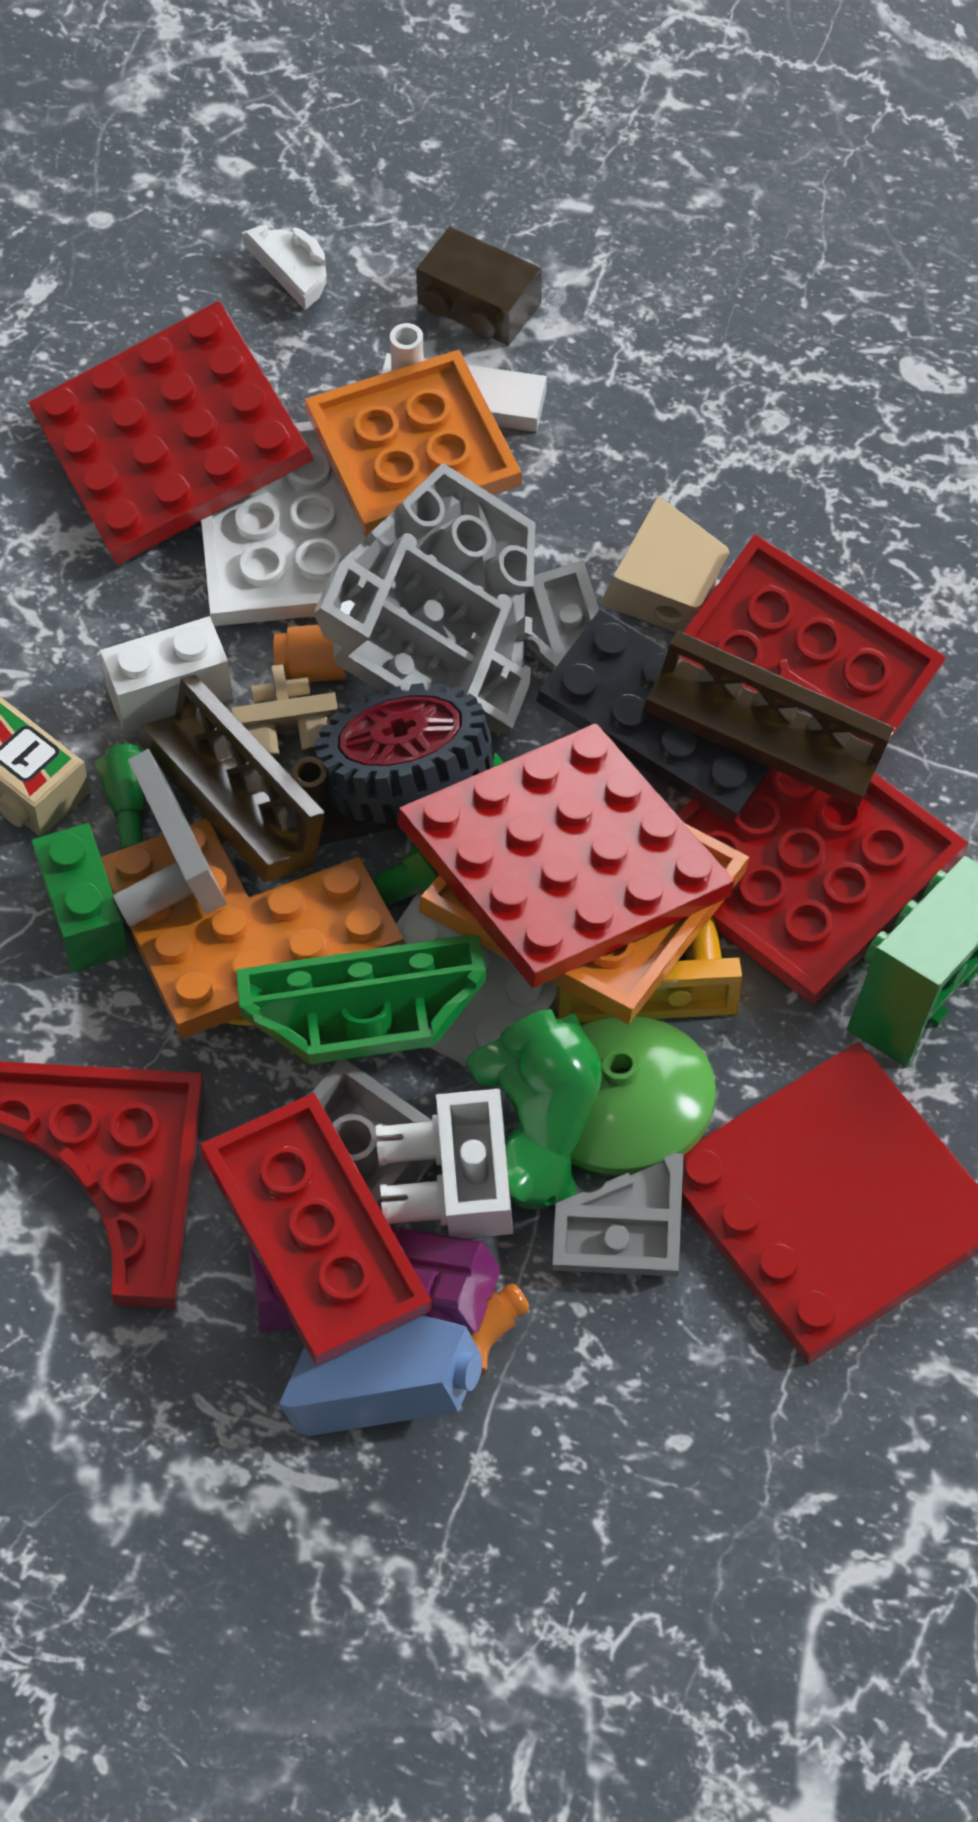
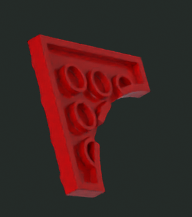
M0 1061V1133L18 1139L47 1155L71 1175L90 1198L109 1238L113 1267L111 1295L114 1305L177 1309L204 1090L203 1074Z

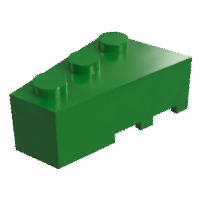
M964 856L949 873L940 870L929 883L923 895V900L920 903L911 900L900 913L894 925V930L890 934L881 931L872 941L864 957V962L869 964L870 967L846 1030L906 1068L917 1055V1047L927 1022L929 1021L938 1027L949 1012V1009L943 1005L944 1002L962 983L969 986L978 975V863L967 856Z

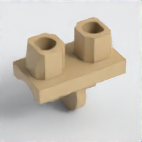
M283 664L271 666L273 683L252 685L251 690L253 702L275 699L276 701L232 707V714L274 759L279 758L276 731L298 728L302 754H316L315 743L316 738H320L319 731L323 725H330L329 718L338 712L335 692L289 699L288 697L310 694L308 677L286 680Z

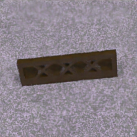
M678 630L669 645L663 667L646 699L643 709L647 713L858 808L895 727ZM684 656L690 660L702 664L704 668L689 663L681 659L680 657ZM741 683L757 689L758 693L743 687ZM795 708H799L808 713H811L813 717L807 716L797 711ZM849 732H853L875 743L872 745L852 736Z
M196 675L181 678L175 715L140 725L138 744L144 750H150L158 766L264 882L314 867L325 812ZM197 707L199 708L203 725L196 719ZM228 741L231 743L235 759L232 757ZM260 775L263 777L268 795L264 792ZM292 809L301 818L300 829L296 825Z

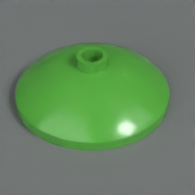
M635 1016L629 1025L615 1017L599 1019L582 1025L581 1027L585 1035L595 1046L602 1061V1083L584 1132L571 1155V1163L600 1174L621 1176L629 1173V1175H633L663 1162V1157L670 1154L683 1153L684 1156L700 1141L709 1127L716 1104V1086L713 1070L707 1056L698 1044L678 1028L647 1017ZM619 1069L629 1070L624 1074H616L613 1072Z

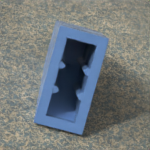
M420 1316L317 1366L314 1365L304 1346L279 1406L297 1434L305 1436L459 1412L467 1391H472L479 1381L482 1371V1357L466 1326Z

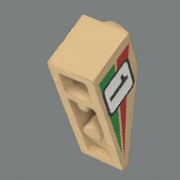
M0 697V812L13 825L21 827L25 824L38 836L42 837L90 794L85 763Z

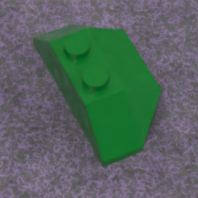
M473 934L236 969L241 1016L309 1064L435 1046L487 980L480 936Z

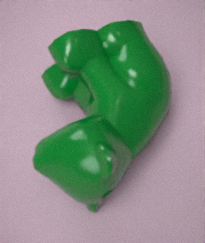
M552 1009L537 1011L516 1021L501 1033L500 1038L479 1047L469 1054L465 1062L469 1072L480 1087L489 1088L499 1085L517 1112L521 1125L505 1137L510 1202L527 1209H542L555 1206L556 1203L577 1194L576 1184L571 1177V1155L584 1132L602 1083V1061L595 1046L585 1035L576 1014L572 1013L562 1019H556Z

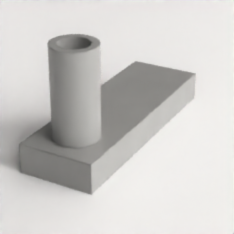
M147 749L128 759L177 861L113 895L128 925L131 927L192 894L195 895L206 915L226 905L227 902L172 789L150 750Z

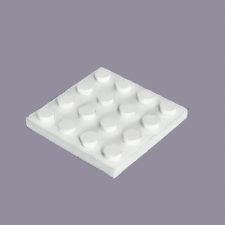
M311 422L294 424L308 445L314 458L313 461L201 520L210 616L214 626L314 616L315 609L333 568L365 538Z

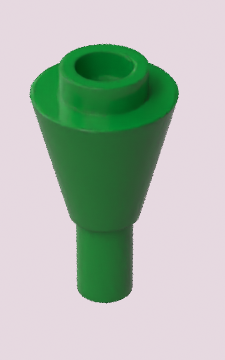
M132 744L111 746L105 750V755L100 756L94 762L114 817L118 821L120 850L143 842L141 816L143 815L146 797L128 762V759L142 751H140L139 747Z

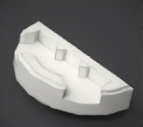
M260 225L242 232L243 245L304 310L320 298L327 283L325 254L316 239L298 228H293V232L268 230V225Z

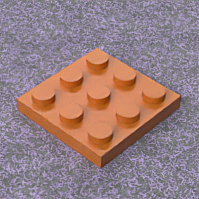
M459 349L305 398L306 414L365 537L383 522L442 463L492 495L522 486V472Z

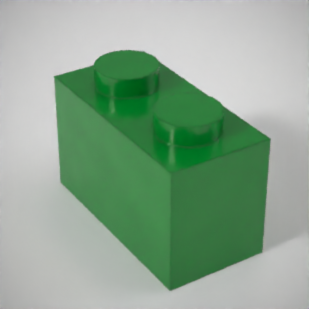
M82 824L31 839L41 882L71 973L129 956L122 919L90 824Z

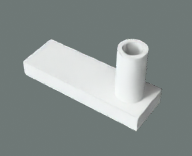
M403 323L392 329L390 333L391 354H386L382 374L427 360L424 358L423 333L419 327L414 324ZM468 365L498 427L537 432L547 389V376Z

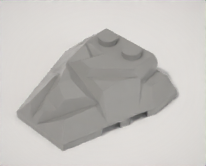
M442 463L383 522L374 528L351 553L333 568L315 609L314 616L323 636L334 642L333 657L336 664L386 696L389 695L388 688L401 686V691L407 692L411 684L424 683L426 691L434 683L445 684L447 691L453 687L463 689L465 695L471 693L477 698V702L481 703L490 732L508 733L514 727L530 686L531 667L523 665L524 640L532 635V618L525 616V592L530 590L534 584L535 522Z

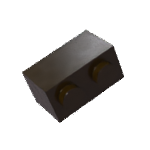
M451 226L447 228L416 268L417 304L425 307L434 315L445 316L471 328L479 336L492 338L507 346H510L542 303L541 267Z

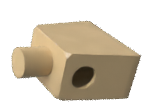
M657 497L610 581L600 604L675 633L677 630L684 632L720 582L717 576L730 552L727 546L667 501Z

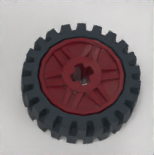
M424 683L411 684L407 692H402L401 686L388 688L389 695L381 697L378 692L371 693L365 696V704L353 701L345 706L346 714L336 712L329 718L330 725H323L319 731L320 738H316L315 743L317 759L323 762L327 770L329 801L333 807L337 806L339 812L345 816L353 813L354 819L364 822L371 815L373 816L374 823H387L391 815H396L398 821L400 807L493 768V760L495 758L490 730L481 703L477 702L475 696L471 693L465 695L464 690L457 687L447 691L445 684L436 683L426 691Z

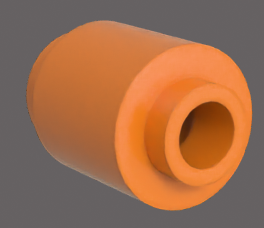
M319 625L288 627L287 633L274 634L275 665L283 664L286 679L291 678L293 680L308 677L309 683L348 679V671L339 667L334 660V642L323 636Z

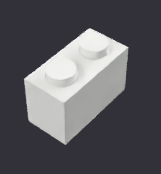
M210 616L100 650L106 687L124 733L140 729L142 724L175 715L181 678L196 675L221 702L233 699L228 659Z

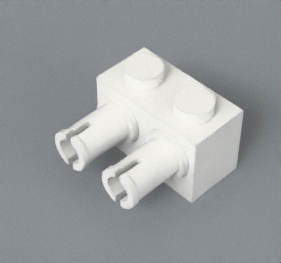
M500 1089L436 1094L438 1114L432 1115V1121L386 1126L382 1124L376 1125L377 1151L380 1166L389 1163L436 1159L437 1165H442L443 1174L437 1175V1181L387 1186V1184L380 1185L382 1213L390 1226L395 1223L441 1219L442 1226L448 1225L449 1236L475 1238L513 1234Z

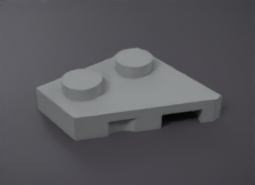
M584 560L534 575L533 587L525 592V616L532 618V635L524 640V646L552 672L599 611Z
M683 1153L670 1154L663 1157V1162L633 1175H629V1173L623 1174L605 1182L600 1189L590 1193L581 1192L556 1203L552 1270L678 1277Z

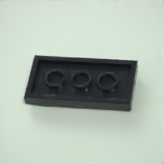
M600 608L541 686L536 702L579 729L597 724L627 759L734 824L772 768L643 711L646 699L663 667L668 649Z

